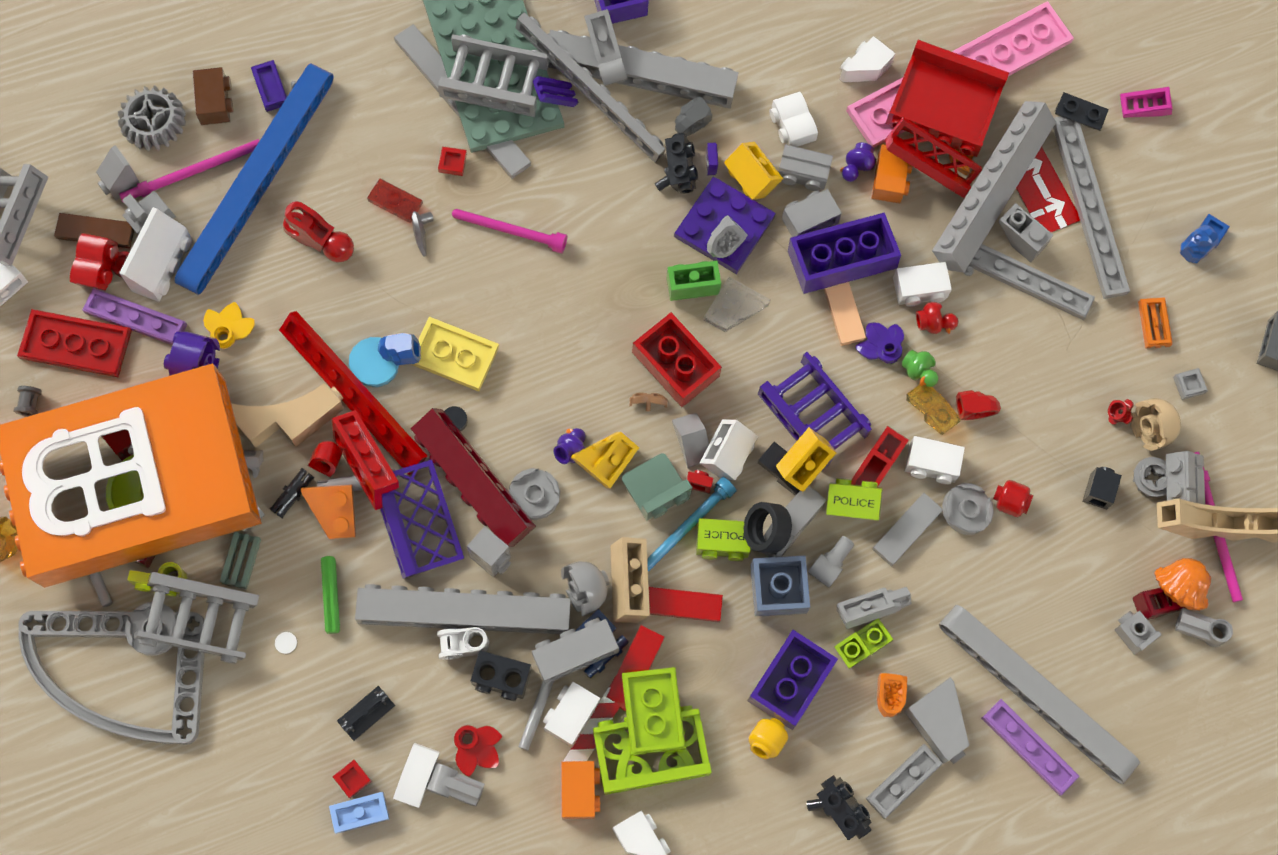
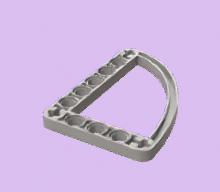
M29 611L21 616L19 620V643L26 666L37 684L62 708L98 728L141 741L188 745L198 738L205 653L198 652L194 658L189 659L184 655L185 649L178 647L172 730L140 727L102 716L72 699L60 689L43 667L35 643V637L126 638V621L133 612ZM190 612L187 624L192 623V619H195L200 625L195 627L192 632L189 627H186L183 640L199 643L205 620L198 613ZM59 617H64L66 619V627L61 631H55L53 629V622ZM86 617L92 618V628L88 631H81L79 627L81 620ZM114 617L120 620L119 628L112 632L108 631L106 628L107 621ZM34 618L40 623H46V628L42 625H36L31 630L27 626V622H32ZM187 671H194L196 673V681L191 685H184L182 682V677ZM188 697L193 698L194 708L189 712H183L180 708L181 701ZM179 716L193 717V721L187 719V728L191 729L192 733L187 734L186 739L179 734V730H183L185 726V721L179 720Z

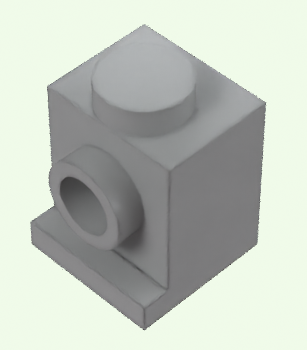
M1131 611L1126 613L1118 620L1121 625L1114 629L1134 655L1162 635L1153 628L1140 611L1135 614ZM1135 625L1139 628L1141 633L1136 632Z

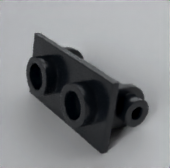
M1063 92L1055 109V114L1101 131L1109 109Z
M378 685L340 717L337 722L351 739L355 741L396 705Z

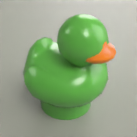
M910 350L902 362V367L907 369L908 376L915 381L921 379L920 386L933 387L937 384L938 374L930 370L931 367L936 365L934 357L927 351L916 352Z

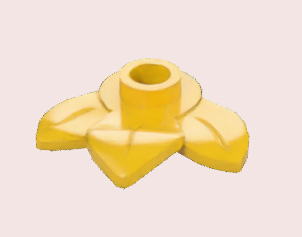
M236 302L227 305L220 313L207 309L203 319L205 328L210 332V337L218 340L220 349L229 348L236 340L246 338L252 332L255 325L253 318H242L241 310ZM221 335H228L226 340H219Z

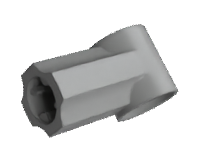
M1184 608L1181 610L1175 625V631L1203 640L1212 647L1221 646L1231 639L1233 635L1232 625L1225 619L1215 620ZM1213 627L1221 630L1223 634L1222 639L1215 637Z
M436 763L426 789L447 798L450 796L467 804L477 806L485 784L458 774V771Z

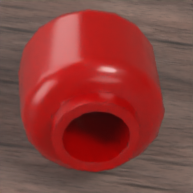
M1007 480L1004 486L998 485L993 499L998 501L996 505L998 511L1018 518L1023 513L1027 515L1034 495L1030 494L1031 490L1028 486L1013 480Z

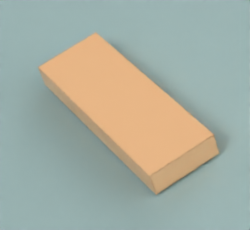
M849 282L824 288L840 345L844 346L865 341L866 336Z

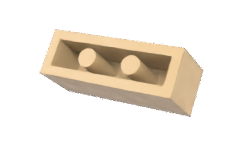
M621 537L610 545L613 622L639 623L650 616L647 541L642 538Z

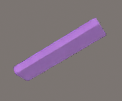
M94 288L82 309L85 314L118 326L128 327L132 331L173 345L174 334L177 331L184 332L187 327L185 321Z
M1002 699L981 718L1059 796L1063 795L1080 777Z

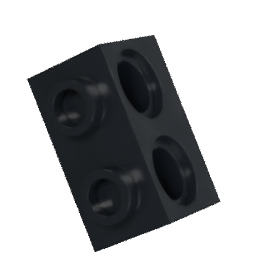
M479 650L470 682L473 686H476L475 690L478 692L490 694L491 691L501 693V698L516 701L517 698H524L532 666L528 663ZM492 668L495 670V676L490 680H484L480 677L482 670ZM510 675H518L521 678V682L517 687H509L506 684V680Z

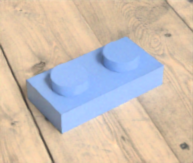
M383 792L329 806L336 834L389 820Z

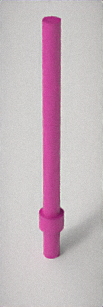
M259 139L153 181L138 183L137 187L119 193L120 198L123 200L129 194L133 198L140 196L144 198L152 191L253 152L259 143Z
M1203 467L1205 505L1215 506L1208 483L1211 481L1209 473ZM1213 536L1232 602L1242 601V594L1226 540L1219 536Z

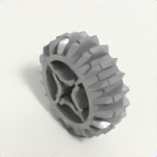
M155 85L149 91L148 87L144 86L143 92L135 89V96L127 95L128 103L121 102L122 110L118 111L120 118L118 125L121 128L122 135L127 137L128 142L135 144L137 148L141 149L144 146L146 150L150 151L152 146H155L157 150H160V145L162 144L169 147V140L177 142L175 134H183L181 126H185L186 121L184 117L186 113L182 108L181 101L177 99L173 92L169 93L165 88L159 91ZM153 105H160V106H164V107H166V108H163V107H155V106H153ZM137 128H140L141 130L147 129L150 130V132L140 131Z

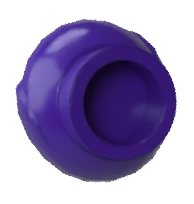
M859 142L854 149L847 153V166L840 169L844 180L853 182L859 175L858 170L870 171L875 167L876 158L873 154V146Z
M567 429L566 433L557 440V446L554 447L553 452L555 458L561 464L576 463L571 459V456L586 448L583 444L586 434L582 429Z

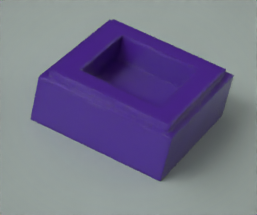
M716 142L707 143V176L717 174L718 150Z

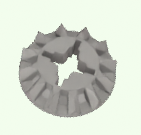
M1156 457L1141 460L1133 470V482L1136 483L1138 491L1145 493L1146 497L1153 496L1158 498L1167 494L1166 461ZM1151 472H1153L1154 476L1161 477L1155 484H1153L1152 480L1145 479Z

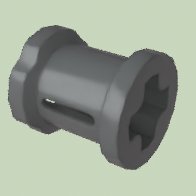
M18 386L17 391L20 394L17 407H14L13 412L22 416L38 414L36 406L38 396L42 394V390L32 386Z

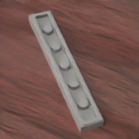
M981 244L969 266L979 272L1082 320L1086 318L1095 299V296Z

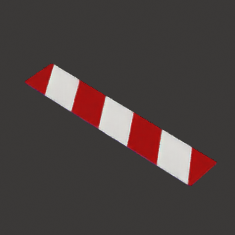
M613 681L564 761H587L596 747L593 728L598 727V722L612 720L621 706L606 698Z

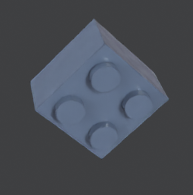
M806 555L753 558L750 567L754 616L807 614L810 609Z

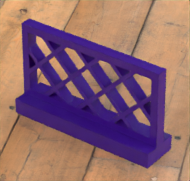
M429 460L393 471L396 477L400 476L407 480L408 483L403 493L393 490L382 494L383 508L380 511L402 579L464 559L433 461ZM428 467L431 476L427 486L413 479L417 470ZM413 472L411 477L405 475L407 473ZM432 482H433V485H434L435 490L432 489V488H430ZM411 483L425 489L419 502L405 495ZM427 491L438 497L439 503L435 510L421 504ZM395 495L400 497L398 502L396 501ZM402 499L416 505L410 518L400 513L399 505ZM419 507L433 514L427 527L413 520ZM440 507L442 509L443 514L438 512ZM435 516L446 521L447 528L443 535L430 529ZM403 520L408 522L406 527L404 526ZM411 524L425 530L418 543L408 538L407 530ZM427 532L441 539L435 552L421 545ZM448 532L450 534L451 539L446 537ZM444 541L454 546L456 556L446 558L438 554ZM411 544L416 546L414 552L412 550ZM420 548L433 556L428 565L418 568L415 556ZM435 557L441 559V561L433 563Z

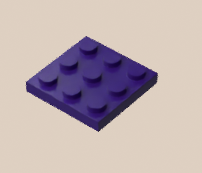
M713 176L675 231L674 237L711 260L718 261V264L737 275L775 218L776 213ZM728 215L748 236L731 255L724 258L713 257L707 251V243L712 236L711 233L720 224L721 220Z

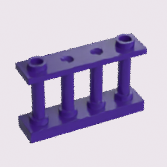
M808 352L803 354L801 360L803 367L778 386H772L769 381H766L759 387V397L796 441L809 427L817 432L841 413L846 416L851 425L829 441L834 450L859 432L865 439L872 430L869 419L864 414L858 413L822 370L823 367L818 358L812 357ZM811 374L819 386L794 405H788L783 400V394ZM824 394H827L836 405L811 424L804 425L798 418L799 413ZM831 459V460L829 461V463L823 468V470L826 469V468L830 465L832 459Z

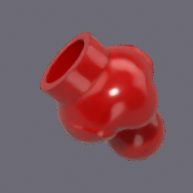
M937 302L927 303L923 310L916 311L918 329L920 331L927 330L931 334L940 333L942 328L950 334L951 330L958 326L959 321L957 316L952 313L945 314L942 317L940 311L942 305Z

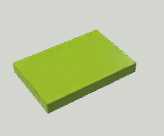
M676 668L622 673L631 755L685 749Z

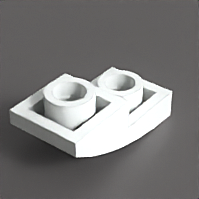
M417 743L413 744L393 799L418 808L420 807L426 787L435 768L439 751Z

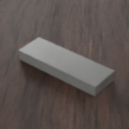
M923 493L872 550L892 567L938 517L943 509Z
M923 744L880 784L866 800L885 819L943 763Z

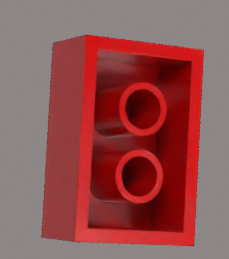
M672 312L633 342V355L681 408L720 377L721 365Z

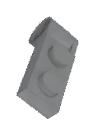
M608 9L584 16L604 86L628 79Z

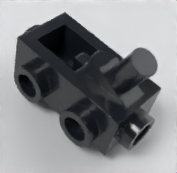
M676 133L671 138L665 139L668 167L665 168L666 176L654 184L659 191L670 185L677 192L687 194L696 189L695 182L698 180V171L696 166L693 165L695 148L693 142L687 139L686 133Z
M833 775L821 783L823 789L816 794L819 799L807 801L808 811L824 809L825 814L833 818L847 840L854 836L861 839L872 831L869 826L872 822L869 819L870 814L862 804L859 805L853 796L854 791L846 781L843 782L841 777L836 779Z

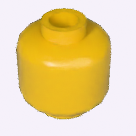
M776 718L759 720L749 735L748 741L751 751L762 759L777 757L788 741V733L784 729L785 725Z

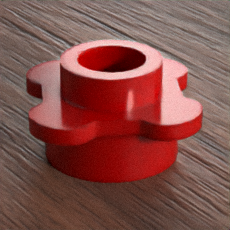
M1129 399L1124 402L1113 400L1108 407L1109 422L1113 425H1116L1118 422L1131 423L1133 420L1131 409L1134 403Z

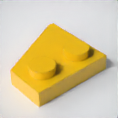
M615 432L573 454L571 459L604 487L611 488L639 447L622 432Z

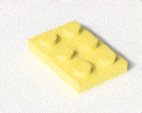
M429 317L418 339L421 346V359L419 363L411 365L480 391L499 349V344Z

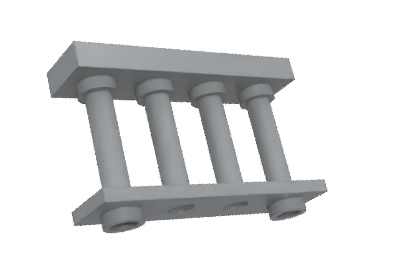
M452 34L453 51H457L451 76L448 78L440 77L439 96L535 117L537 110L536 97L531 95L534 86L533 80L536 78L538 69H548V54H544L539 50L530 51L473 39L468 35L458 36ZM467 54L481 57L475 80L472 83L460 81ZM491 59L505 62L499 85L496 88L484 86ZM514 64L528 66L523 89L520 93L507 90Z
M24 164L19 176H11L0 168V208H5L0 219V263L4 266H12L48 180L47 175L31 164ZM14 186L10 198H3L7 187Z
M152 572L149 575L147 586L153 587L152 591L155 594L146 631L138 630L135 633L134 638L141 639L140 644L156 647L157 643L218 655L221 656V661L234 664L237 663V660L245 659L246 653L237 651L245 612L249 611V608L257 606L259 595ZM169 591L179 592V597L182 598L173 637L156 634L165 595L169 594ZM196 596L207 598L206 603H209L199 643L183 640L192 601L196 600ZM223 602L233 604V609H235L226 649L210 645L219 606H222Z

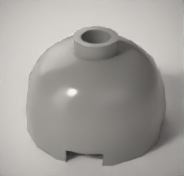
M582 561L562 567L561 577L562 580L567 578L569 589L566 590L568 598L571 599V604L577 612L581 611L582 616H585L600 608L606 600V586L609 585V579L605 571H600L590 562Z

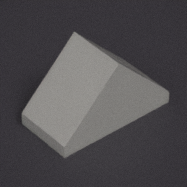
M697 413L673 419L672 423L687 468L700 465V461L709 446L706 428Z

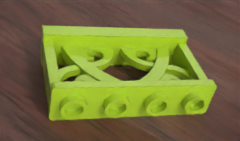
M692 705L680 707L682 721L692 725L693 735L685 742V749L666 751L660 759L659 771L653 773L651 767L644 759L631 755L629 735L626 732L628 730L627 717L624 718V722L614 724L613 720L598 722V727L593 728L604 795L710 776L712 771L699 709H693ZM617 734L621 737L619 744L612 743L616 749L623 750L621 755L612 754L605 748L604 742L609 735ZM697 741L701 764L695 765L693 758L686 748ZM677 752L679 756L672 758L677 761V766L669 767L666 763L667 758ZM605 757L619 761L615 780H609ZM628 761L641 764L642 771L634 774L632 767L635 765H627Z

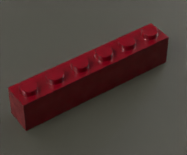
M432 408L410 428L415 434L414 439L421 447L426 448L431 454L429 457L433 463L444 470L446 480L452 486L459 489L462 493V500L468 506H472L478 513L476 515L478 520L484 526H488L506 545L514 547L536 527L443 409Z

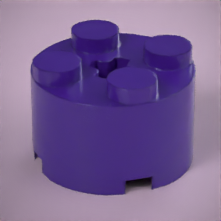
M177 331L173 336V346L170 354L165 356L164 369H168L169 376L212 363L218 369L220 359L215 358L216 350L220 351L218 340L191 332Z

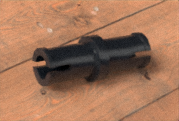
M301 468L290 484L282 488L284 491L269 509L273 513L277 512V516L283 519L295 501H299L302 498L300 496L302 494L301 488L307 487L315 477L310 473L307 474V471Z

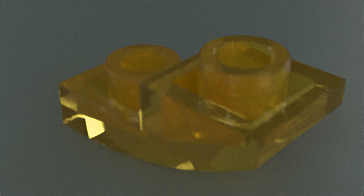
M919 384L906 394V401L924 414V421L941 435L960 422V417L933 387L920 386Z

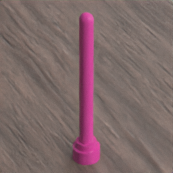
M460 209L452 211V216L455 219L547 244L548 248H552L553 252L563 254L567 244V234L557 232L556 234L548 235Z

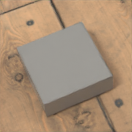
M1199 368L1175 374L1173 377L1182 400L1208 392Z

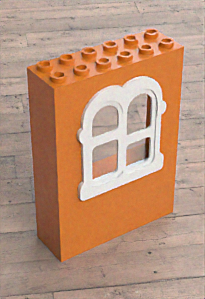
M213 363L0 425V472L6 479L7 485L4 486V493L7 500L11 502L12 510L9 511V516L12 524L16 526L18 534L15 536V544L22 553L23 561H20L21 571L25 577L44 588L262 524L226 380ZM128 430L134 457L125 462L105 466L99 447V438L117 431ZM79 442L87 443L92 469L89 472L63 480H52L45 475L43 462L51 451ZM130 471H138L144 493L143 500L109 511H101L95 491V483L99 480ZM82 487L88 515L70 522L58 520L52 512L54 498L65 490Z

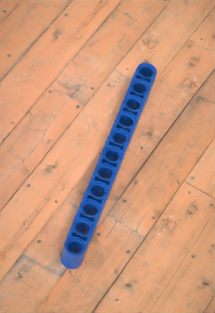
M312 63L307 65L178 269L174 280L177 285L197 295L204 291L329 91L334 79L333 73Z

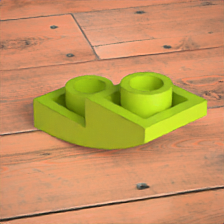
M878 618L834 647L850 669L892 642L893 638Z

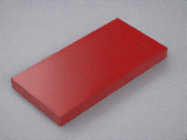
M31 309L17 356L23 360L119 378L132 330L128 327Z

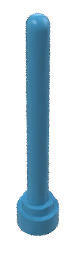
M721 477L715 483L714 493L647 558L648 572L698 523L699 518L702 519L721 499H730L737 492V489L728 479Z

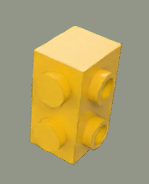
M755 142L741 143L724 162L729 174L740 183L744 194L752 200L765 198L783 180V177Z
M809 427L776 467L786 481L804 492L837 452L825 438Z

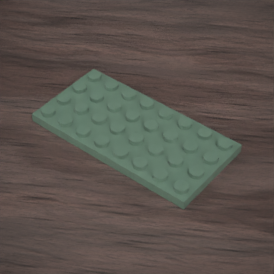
M422 0L447 78L451 76L457 51H453L452 34L458 36L468 35L473 39L530 51L538 50L515 28L517 19L524 12L527 14L523 0ZM467 54L460 81L474 82L481 59L480 56ZM490 60L484 86L498 87L504 61ZM514 64L508 91L522 92L528 66ZM538 69L536 77L549 78L547 70ZM534 86L531 95L536 97L537 110L535 117L455 100L471 153L487 149V146L510 140L517 141L564 128V121L559 106L557 104L540 102Z

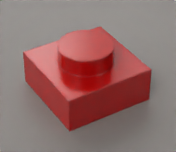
M442 146L438 172L463 176L467 150Z
M689 471L687 480L692 489L710 494L714 478L709 477V474L704 471Z
M355 759L332 776L350 799L372 782Z

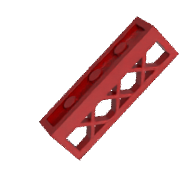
M905 117L901 118L885 139L886 149L964 199L971 189L970 184L982 171V166ZM905 126L913 131L914 138L903 140L897 135ZM929 141L933 144V150L922 152L918 149V143ZM948 153L953 158V163L941 164L938 162L937 155ZM968 166L973 171L965 179L957 173L958 167Z
M356 410L332 418L334 441L342 450L344 458L374 509L383 508L382 494L398 489V479Z

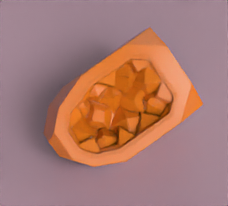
M880 673L877 683L878 709L884 717L892 718L901 713L906 704L907 676Z

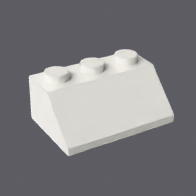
M152 208L120 271V275L132 292L160 302L163 295L167 294L170 287L169 281L173 273H177L181 265L180 259L183 253L189 250L192 240L187 228L159 209Z

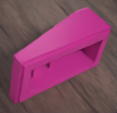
M1169 87L1120 94L1123 118L1172 115ZM1148 99H1152L1153 107L1148 106ZM1157 99H1162L1163 105L1158 106ZM1128 100H1133V110H1129ZM1138 100L1143 101V108L1139 109Z

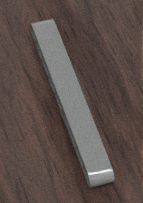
M955 605L939 623L940 629L1113 780L1124 784L1138 767L1140 761L1133 753L966 609Z

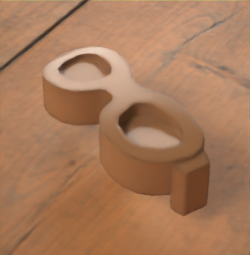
M636 393L630 397L629 406L646 402V411H651V403L664 405L667 408L668 399L658 393Z

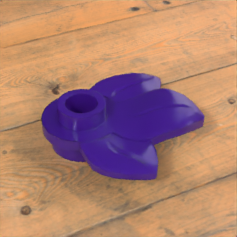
M868 323L866 326L867 340L855 346L858 353L869 360L879 358L887 364L897 362L902 356L901 343L904 340L902 328L897 324L887 329L880 323Z

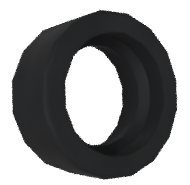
M759 502L754 504L748 510L744 520V538L748 546L752 550L759 552L777 553L781 551L791 537L792 522L788 510L784 506L775 503ZM770 514L772 518V532L769 539L765 541L763 524L767 515Z

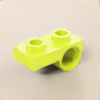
M174 562L164 563L158 570V573L165 575L172 571H178V578L187 579L185 571ZM129 571L127 580L135 586V590L150 592L153 587L147 586L151 573ZM169 591V594L166 595L175 597L179 592Z

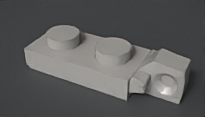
M907 587L895 591L882 588L838 603L837 611L846 629L900 611L901 608L911 604V594Z

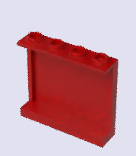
M917 40L885 124L894 128L901 118L905 117L953 149L960 151L963 155L977 157L983 146L984 138L1009 72ZM905 126L903 127L902 130L913 134L912 130L908 129Z

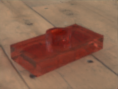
M379 178L367 197L368 202L409 223L412 222L413 212H418L423 204L421 199Z

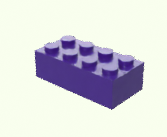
M885 212L790 237L788 254L803 294L897 269L901 258L900 250Z

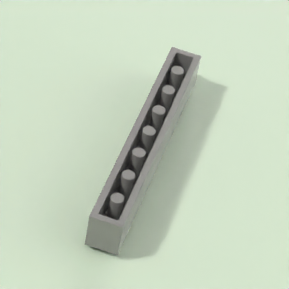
M550 30L549 34L555 37L558 45L564 51L567 50L574 56L575 62L581 68L588 69L593 78L602 80L589 36H576L563 30ZM618 45L628 79L616 83L689 100L701 97L707 104L731 109L739 72L727 67H713L705 62L687 61L682 57L665 56L656 51L647 52L639 50L634 46L625 47ZM548 60V68L557 69V68Z
M1024 102L933 248L932 252L940 263L946 262L947 270L965 272L1054 127L1056 121L1045 102Z
M367 584L365 588H358L355 620L358 624L445 629L478 627L485 631L562 634L569 630L571 599L566 598L564 594H550V597H539L538 593L525 592L523 596H513V592L498 591L497 595L486 594L487 591L471 590V593H460L459 589L446 588L444 592H434V589L430 587H418V591L407 590L405 586H392L391 589H381L380 585Z

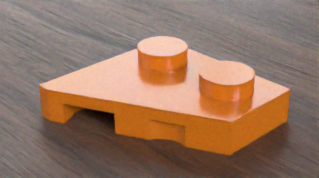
M353 484L301 488L303 497L329 539L356 537Z

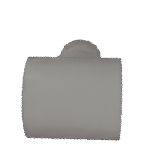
M842 536L830 552L819 556L808 573L830 588L842 572V561L853 548L854 543L847 537Z

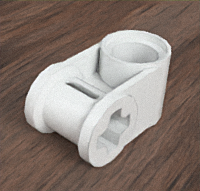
M478 627L437 631V637H440L441 653L439 654V659L441 660L475 656L479 654V650L486 652L489 648L490 642L486 633ZM476 635L482 636L483 642L479 647L470 646L472 637Z

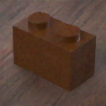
M222 67L193 70L196 115L200 124L209 125L230 122V113L234 112L232 98H228V91L232 90L230 76L225 75Z

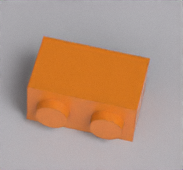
M883 144L877 158L871 199L900 204L903 195H908L910 181H906L907 173L911 174L913 166L886 149V145Z
M594 761L561 762L562 819H595V812H600V795H595L594 785L600 784V768H594Z

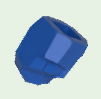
M1200 226L1181 243L1180 254L1188 262L1198 263L1219 243L1217 233L1210 226Z
M400 333L388 335L379 341L378 352L386 361L394 362L396 366L419 363L421 359V346L414 334Z

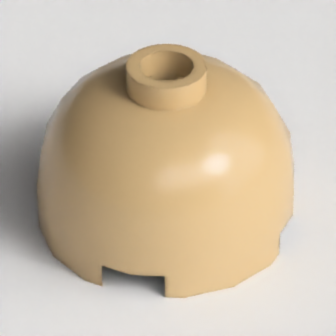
M1158 398L1136 403V411L1131 413L1133 417L1131 427L1136 438L1141 437L1145 443L1143 447L1153 451L1172 444L1178 437L1181 429V418L1176 408L1170 402Z

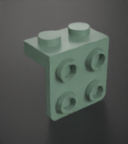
M664 453L655 456L622 476L623 484L646 521L653 517L654 519L661 517L668 511V508L675 504L679 506L690 499L689 496H691L692 486L687 479L682 481L669 458Z

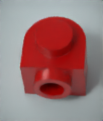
M321 442L313 451L307 466L331 478L342 457V450L334 442Z

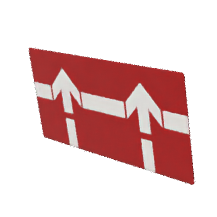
M1041 146L1016 189L1030 215L1048 231L1054 232L1080 221V218Z

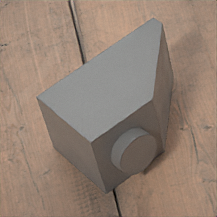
M113 146L96 173L101 179L98 185L105 195L111 193L113 198L118 200L120 198L119 193L137 187V184L140 182L117 146Z

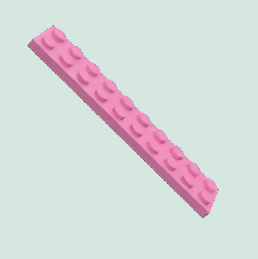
M1047 1L952 52L1007 71L1010 76L1072 43L1074 37ZM903 78L847 106L846 112L867 143L873 146V148L883 144L886 137L893 130L890 125L885 123Z

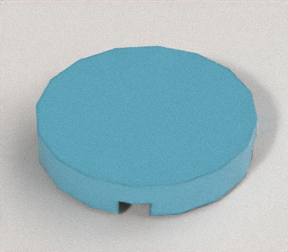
M369 337L361 340L353 347L349 355L350 370L363 385L381 387L391 382L398 373L399 365L396 366L394 362L386 361L378 352V344L381 337Z

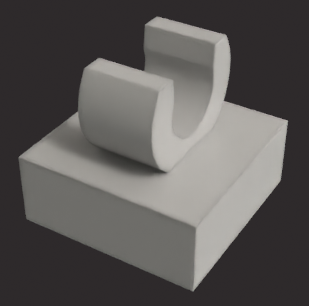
M243 450L247 467L252 469L253 478H256L260 471L259 467L264 461L263 450Z

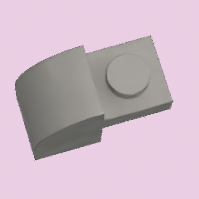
M155 191L151 192L140 202H137L131 194L122 200L128 207L125 210L126 213L122 216L137 234L140 233L153 207L159 209L172 219L176 217Z

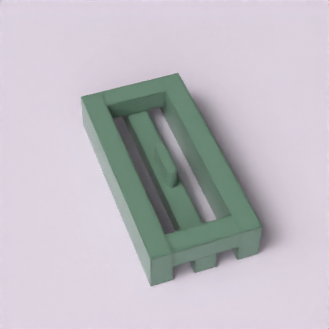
M234 532L219 581L221 584L242 589L248 588L261 543L260 537H252L248 534L243 535L239 532ZM242 540L235 568L232 574V578L230 580L228 578L234 562L236 551L239 545V541ZM251 542L252 547L247 560L245 571L242 577V581L239 582L237 580L245 557L248 543Z

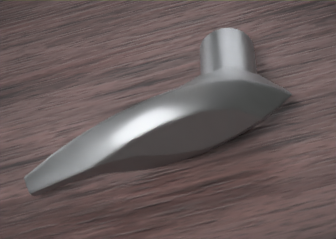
M414 211L412 215L413 232L418 248L423 257H425L426 232L423 224L432 222L434 219L431 212L419 215L418 212Z

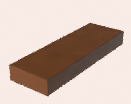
M59 213L54 236L56 239L78 242L80 235L84 233L109 238L116 241L118 247L130 248L134 229L127 221Z

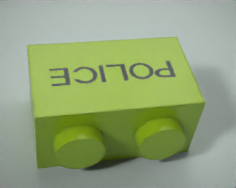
M836 478V483H829L826 515L871 520L880 519L883 488L877 487V482L862 481L861 486L852 485V480Z
M699 518L696 555H702L703 559L708 560L717 559L718 556L728 557L730 561H743L744 558H748L750 547L744 538V521Z

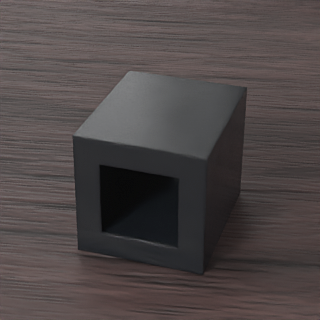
M1096 467L1090 473L1082 502L1106 510L1109 509L1115 502L1122 475L1115 473L1113 469L1108 467Z

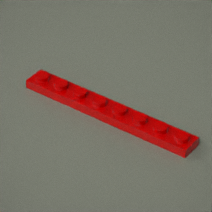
M297 311L290 312L279 329L284 337L330 388L335 387L343 397L342 401L351 411H357L366 428L402 468L424 462L428 457L427 454Z

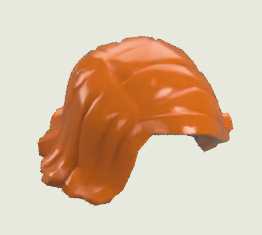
M1182 558L1169 566L1156 569L1154 574L1159 586L1173 602L1177 603L1180 607H1186L1188 610L1200 611V609H1207L1209 604L1207 593L1212 578L1204 564L1192 558Z

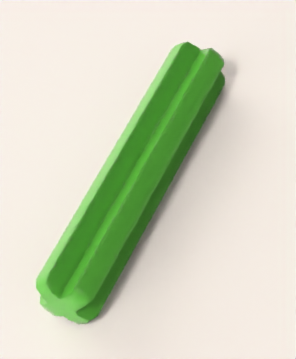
M325 556L321 558L325 631L327 634H336L340 632L336 559L334 556Z

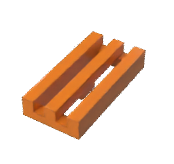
M1165 297L1140 299L1138 305L1145 349L1154 346L1155 348H1160L1161 346L1171 347L1173 343ZM1147 304H1148V306H1149V312H1150V318H1151V324H1152V331H1153L1154 340H1152V333H1151V327H1150V321H1149V315H1148ZM1155 304H1158L1164 340L1160 339Z

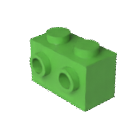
M702 261L694 264H678L667 267L666 279L670 301L720 294L721 279L718 261Z

